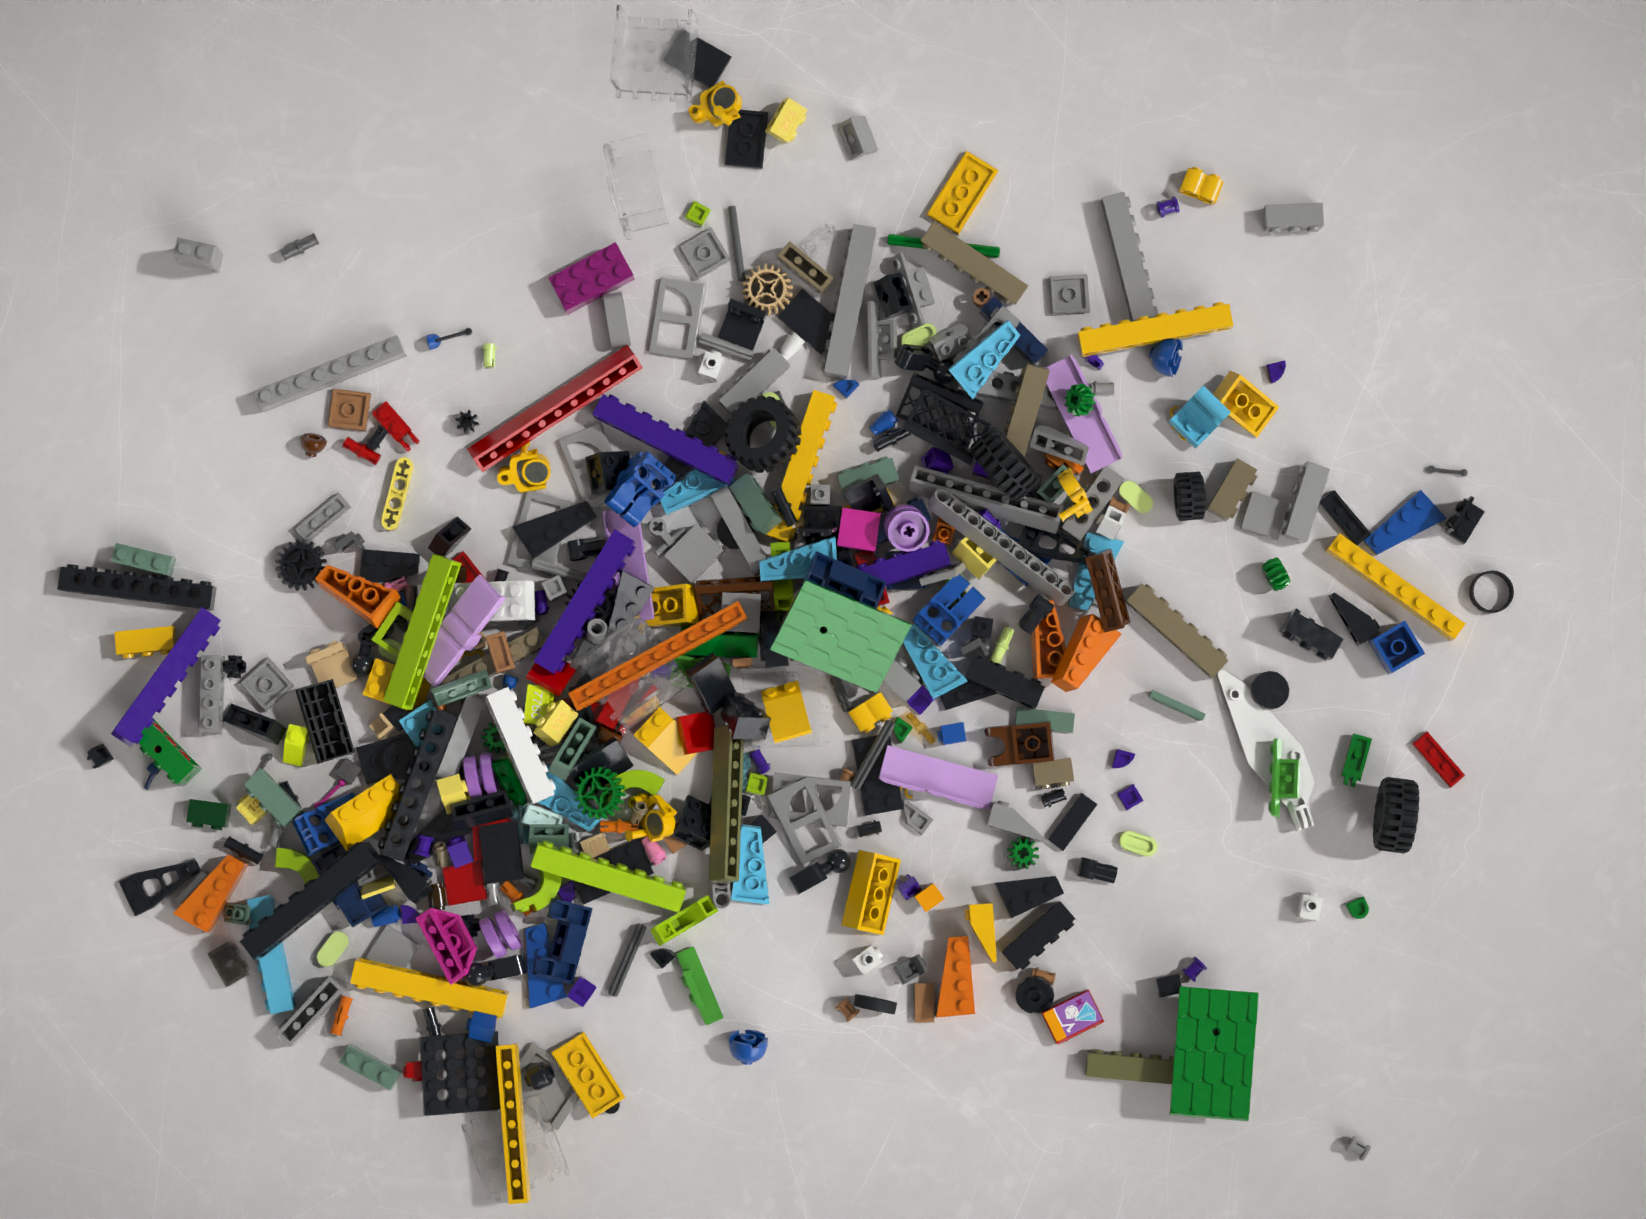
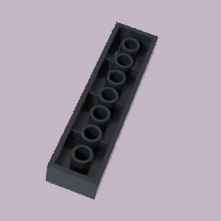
M370 842L355 843L349 848L351 852L345 855L342 854L334 860L335 865L327 866L319 872L320 877L314 880L311 879L304 884V890L296 891L288 897L290 900L288 903L278 905L273 910V915L262 918L258 922L259 926L257 928L247 930L242 935L244 938L239 942L254 960L266 956L383 861L382 857Z

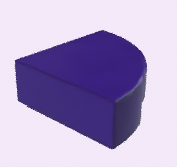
M1096 355L1086 356L1085 358L1086 362L1098 370H1101L1104 366L1103 361Z
M1285 360L1266 365L1271 384L1277 382L1284 374L1286 368Z
M1116 749L1112 768L1127 766L1134 759L1135 754Z
M572 880L559 888L557 894L563 901L571 903L575 897V885Z
M401 905L402 924L418 923L415 919L420 915L418 911L411 906Z

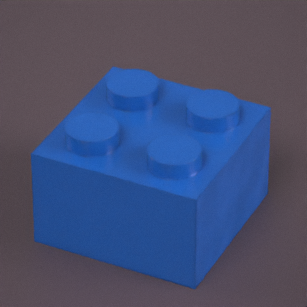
M1406 621L1395 625L1368 641L1388 675L1425 654Z

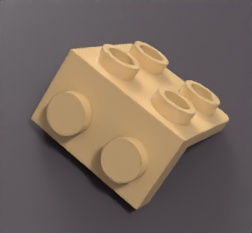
M333 641L327 644L328 648L320 650V648L314 649L309 652V656L305 657L307 663L312 666L318 683L333 679L335 687L339 688L358 678L350 668L351 658L345 644L342 642Z

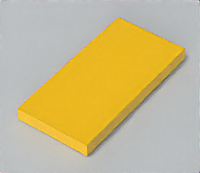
M966 151L926 216L959 235L999 170Z
M585 1032L551 1052V1055L592 1119L626 1098Z

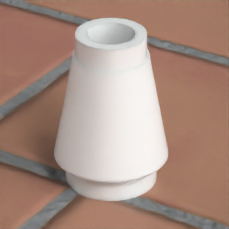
M793 332L791 335H788L779 353L787 361L804 347L805 341Z

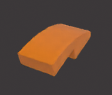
M1048 453L1044 456L1045 464L1053 470L1055 468L1058 470L1064 464L1067 468H1071L1073 474L1079 476L1084 469L1080 464Z
M938 517L933 541L940 540L941 543L944 542L951 545L955 528Z

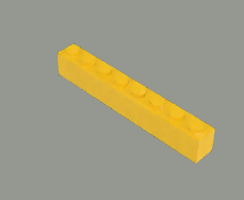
M1217 302L1212 304L1213 307L1205 308V305L1194 307L1192 311L1180 309L1174 311L1175 314L1167 315V312L1156 314L1154 318L1142 316L1133 322L1126 319L1119 321L1117 325L1105 323L1099 325L1100 328L1092 329L1091 326L1084 327L1077 333L1081 357L1155 344L1164 339H1182L1230 330L1234 326L1230 305L1224 304V302Z
M814 389L801 426L802 434L798 436L801 439L800 445L796 446L798 451L795 455L792 454L791 456L792 460L789 462L781 486L788 503L791 502L792 504L791 509L798 522L802 513L799 510L800 504L805 503L808 494L805 492L806 486H810L813 480L812 468H816L819 462L818 450H822L825 444L824 432L829 431L832 422L829 420L830 414L835 413L838 404L835 402V396ZM783 519L765 536L781 542H788L789 539L793 540L796 529L793 528V525L787 528Z
M1340 533L1335 536L1325 552L1448 640H1454L1466 623Z
M360 957L355 960L350 981L351 984H355L356 988L366 989V987L373 988L377 993L391 992L395 997L403 998L408 996L417 1002L426 1000L430 1001V1004L434 1006H442L443 1004L450 1006L449 1008L452 1010H469L468 1013L470 1014L478 1011L496 1015L497 1019L504 1016L509 991L483 985L473 987L461 980L450 985L447 978Z
M518 1043L500 1044L496 1046L508 1204L528 1203L531 1200L519 1047Z

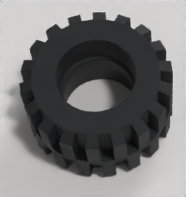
M1201 472L1176 473L1173 491L1175 512L1178 520L1203 519L1206 513V493Z

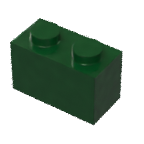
M190 799L186 822L192 823L191 827L203 828L205 824L211 825L213 830L222 831L223 827L229 826L232 804Z

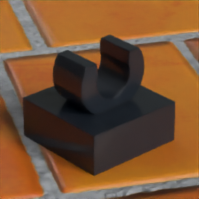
M104 744L93 747L87 752L89 755L87 760L92 759L95 764L93 766L94 769L114 760Z

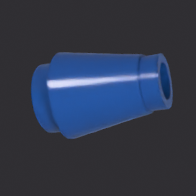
M888 409L886 412L883 411L869 428L877 436L896 426L895 423L898 422V419Z
M389 905L372 916L371 921L374 927L398 923L402 916L397 905Z

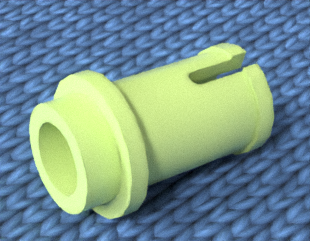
M485 343L484 347H482V350H484L483 367H495V350L497 348L495 344Z

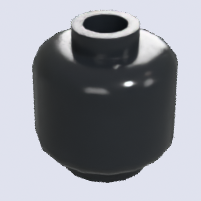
M539 1062L527 1068V1076L524 1077L527 1086L538 1091L553 1083L555 1073L550 1064Z

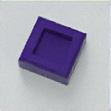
M1134 784L1117 793L1126 811L1144 801Z

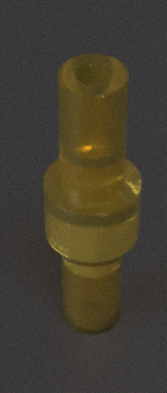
M912 711L906 716L914 725L915 731L919 735L922 734L930 745L937 741L927 730L926 724L924 722L921 723Z

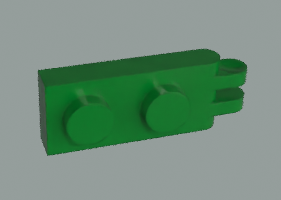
M1355 733L1352 734L1341 776L1344 777L1343 785L1347 786L1349 778L1352 779L1350 787L1353 788L1356 785V781H1361L1372 738Z
M507 758L494 760L491 763L492 768L503 789L507 790L509 800H512L515 806H525L527 803L526 794L513 770L512 764Z

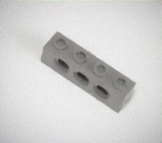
M1002 306L1000 309L997 307L990 315L992 317L990 322L982 324L978 329L980 334L976 338L972 337L965 345L967 347L963 354L959 352L953 361L956 363L979 344L982 338L991 334L995 323L1003 324L1006 320H1009L1016 329L1021 321L1005 307Z
M1108 466L1104 467V469H1099L1093 476L1096 478L1092 485L1088 483L1084 489L1087 498H1092L1096 502L1093 511L1083 514L1085 522L1077 523L1075 520L1076 514L1074 513L1066 518L1064 522L1061 521L1060 523L1063 525L1060 530L1077 542L1081 541L1125 479ZM1104 483L1107 486V491H1098L1097 484Z
M201 655L200 733L223 734L225 676L223 661H225V657L221 655Z

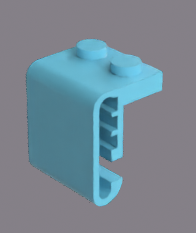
M1203 385L1168 422L1196 449L1231 412Z

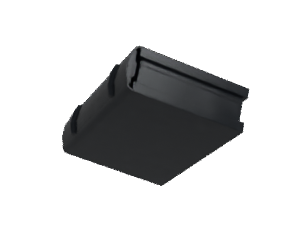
M713 652L686 671L689 683L693 686L701 706L709 715L722 708L726 694H734L736 692L720 658L716 657Z

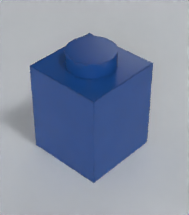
M964 722L942 725L940 730L937 731L938 740L943 742V746L967 741Z
M474 1011L473 1017L468 1018L466 1029L469 1030L468 1038L491 1043L496 1029L497 1016Z

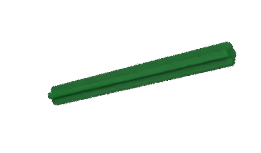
M888 235V245L925 249L922 247L921 237ZM966 243L986 257L998 258L1000 255V247Z

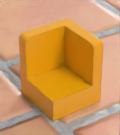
M934 883L914 896L925 912H928L945 899Z

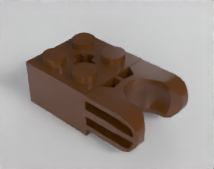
M1051 721L993 726L984 729L987 737H998L1005 743V751L1000 755L990 757L988 766L1017 765L1055 760ZM1031 738H1035L1038 741L1035 747H1032V744H1028Z

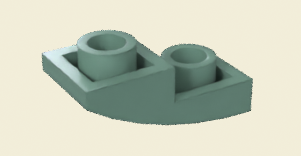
M227 902L224 922L248 925L251 906Z

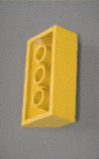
M392 774L338 807L325 818V822L346 851L350 850L349 848L355 843L364 841L384 828L387 819H391L393 814L391 812L394 801L398 800L400 795L398 794L400 785Z
M858 850L841 926L884 935L901 859Z

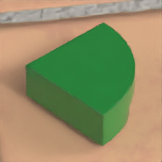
M897 716L894 733L899 742L902 743L913 727Z

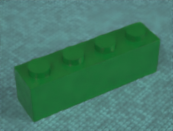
M681 625L680 632L693 625ZM723 632L683 655H703L706 657L713 652L715 656H723L725 658H757L758 633Z

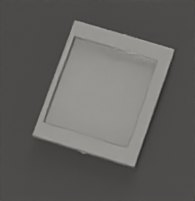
M533 1042L520 1060L523 1107L558 1131L571 1110L575 1107L579 1097L553 1056ZM539 1062L550 1064L555 1073L553 1083L538 1091L528 1087L524 1079L527 1076V1068Z

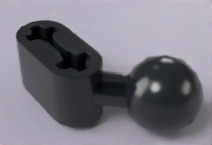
M903 344L894 360L898 367L905 370L924 371L928 368L933 371L935 379L940 383L945 384L953 381L955 378L948 370L954 363L947 359L937 361L931 358L933 355L932 351L924 346Z
M369 624L358 634V640L361 643L359 653L355 654L350 661V668L357 676L369 675L372 670L374 660L370 653L371 648L377 644L372 641V638L380 626L376 628ZM393 624L390 626L382 640L386 639L393 633ZM366 634L370 635L371 640L369 642L365 640Z
M842 849L832 850L826 862L821 865L819 862H816L789 877L797 894L799 895L828 879L826 875L832 871L843 873L848 870L851 864L850 855Z
M519 954L487 961L488 966L473 962L464 979L470 986L479 987L486 983L489 977L493 981L525 974L527 970L524 956Z

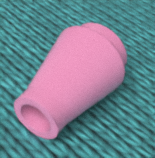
M648 837L641 841L650 863H653L654 866L667 858L666 851L656 842H650Z

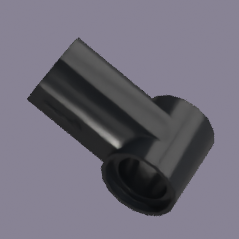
M604 537L568 541L570 561L584 560L587 557L599 555L605 545Z
M1038 594L1030 603L1028 611L1017 625L1028 634H1032L1042 619L1049 615L1054 605Z
M1081 857L1077 876L1114 884L1118 867Z

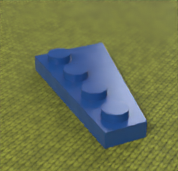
M1420 490L1363 542L1375 555H1378L1447 518Z
M545 923L526 928L529 1007L531 1009L566 998L567 994L562 981L532 974L536 956L549 957L552 945Z

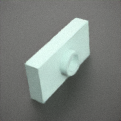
M527 804L521 822L528 825L562 824L564 816Z

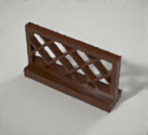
M1112 549L1085 557L1104 632L1124 628L1125 625L1131 622Z
M760 576L696 580L695 593L697 596L699 622L703 620V615L707 611L712 615L716 613L710 607L716 601L722 605V601L719 599L722 592H747L748 594L756 592L755 594H759L761 591H769L770 598L766 602L761 600L760 612L765 607L769 611H775L773 580L761 581ZM701 595H709L714 600L707 606L701 601Z

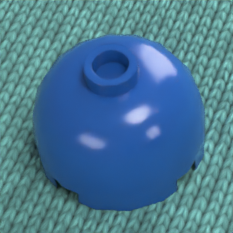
M1164 339L1157 343L1155 348H1151L1149 358L1152 359V365L1159 374L1169 377L1176 375L1182 356H1179V350H1183L1182 340Z
M739 1030L732 1032L729 1035V1049L735 1059L741 1061L742 1064L751 1065L764 1056L768 1046V1037L765 1038L764 1033L756 1030H745L746 1033L740 1034Z

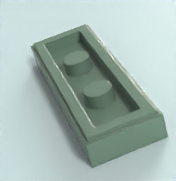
M485 669L432 688L431 692L436 706L439 707L492 688Z
M1154 690L1148 696L1149 699L1197 721H1202L1206 715Z
M1017 707L1015 724L1051 721L1052 731L1073 733L1075 713Z

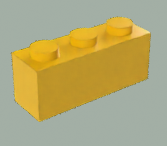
M174 626L114 632L116 655L122 656V659L134 658L135 654H141L142 657H150L155 652H161V655H168L177 642L176 627Z

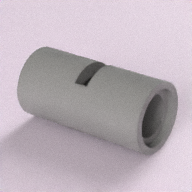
M601 619L591 620L588 623L584 640L601 648L607 630L606 623Z

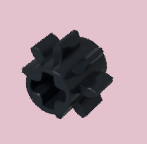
M470 410L466 414L460 411L461 417L455 418L460 423L457 429L464 428V434H467L468 430L474 433L475 430L473 428L480 425L478 422H475V419L478 418L477 414L471 416ZM466 418L470 420L471 424L469 426L465 424L464 420Z
M228 655L229 660L223 661V671L227 674V678H241V674L246 673L247 663L242 660V656Z
M474 914L461 916L471 937H477V932L481 930L479 925L480 919L475 917Z

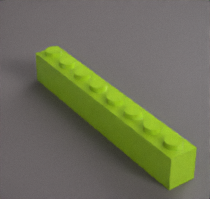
M432 555L428 563L426 576L422 581L420 594L416 599L413 614L410 617L407 632L403 637L404 641L401 650L397 655L396 665L392 670L389 685L385 690L383 701L402 709H413L462 563L444 556Z
M546 840L542 842L537 841L530 862L532 868L678 913L680 912L686 888L679 881L672 880L671 883L665 881V878L659 875H654L653 877L646 875V872L640 869H635V871L629 870L628 866L617 863V865H613L604 858L599 857L597 860L591 858V855L585 852L578 854L572 852V849L566 846L558 848L553 846L554 843Z

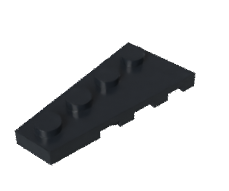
M703 401L701 408L684 432L686 433L685 436L691 439L696 437L703 441V445L709 447L710 445L714 446L724 436V430L728 426ZM670 456L664 463V466L676 475V481L691 468Z
M584 501L515 525L512 528L534 559L598 517L589 503Z
M444 808L418 835L434 838L429 849L431 856L434 854L432 848L436 842H445L446 845L450 838L465 836L473 831V827L456 831L452 813L447 814ZM417 835L411 840L405 855L413 864L428 858L413 854L418 841Z

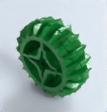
M599 767L598 771L596 768H592L591 773L585 771L586 778L583 776L579 777L582 782L581 784H575L576 787H579V790H574V794H578V797L574 800L575 802H580L577 808H583L582 814H588L589 818L595 816L597 820H600L601 817L608 819V814L614 816L615 812L613 809L621 810L618 803L624 804V801L620 800L621 796H626V793L621 792L625 785H619L622 779L616 778V772L611 773V769L607 768L604 770L603 767ZM600 778L607 779L612 787H604ZM592 783V789L587 792L589 785ZM598 790L605 791L602 792L601 797L594 796L597 795V792H599ZM612 795L611 801L608 804L607 799ZM588 800H595L600 809L593 808Z

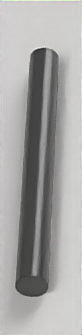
M729 206L738 282H743L746 280L736 206Z

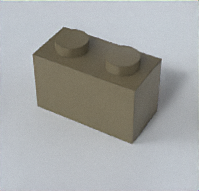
M1071 758L1031 763L1034 786H1039V789L1051 788V784L1058 783L1059 787L1070 786V782L1074 781Z

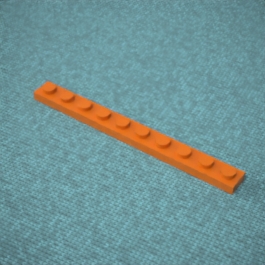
M737 601L568 694L576 710L580 711L746 621L748 617L740 602Z

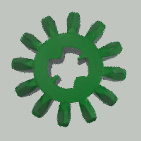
M1085 384L1071 385V389L1066 390L1067 396L1063 398L1066 400L1064 406L1068 407L1067 412L1080 417L1082 415H1089V411L1094 410L1092 405L1097 402L1093 400L1096 394L1092 393V388Z
M1271 558L1262 564L1263 573L1274 591L1282 590L1290 585L1289 575L1279 558Z
M488 723L490 730L483 728V732L488 733L487 736H481V739L488 740L483 743V746L490 745L489 752H492L495 748L496 754L500 753V747L506 752L502 740H497V743L494 742L495 738L493 735L498 734L496 725L494 728L492 723Z
M1017 837L1018 845L1011 841L1010 844L1014 849L1007 848L1008 852H1013V855H1008L1007 859L1014 857L1011 865L1013 866L1016 862H1019L1017 869L1022 868V863H1024L1025 869H1029L1028 861L1032 865L1036 864L1031 858H1039V855L1033 854L1039 848L1035 847L1032 849L1031 847L1035 844V841H1031L1028 845V837L1024 838L1023 843L1021 838ZM1026 848L1025 852L1028 851V855L1022 859L1018 855V850Z

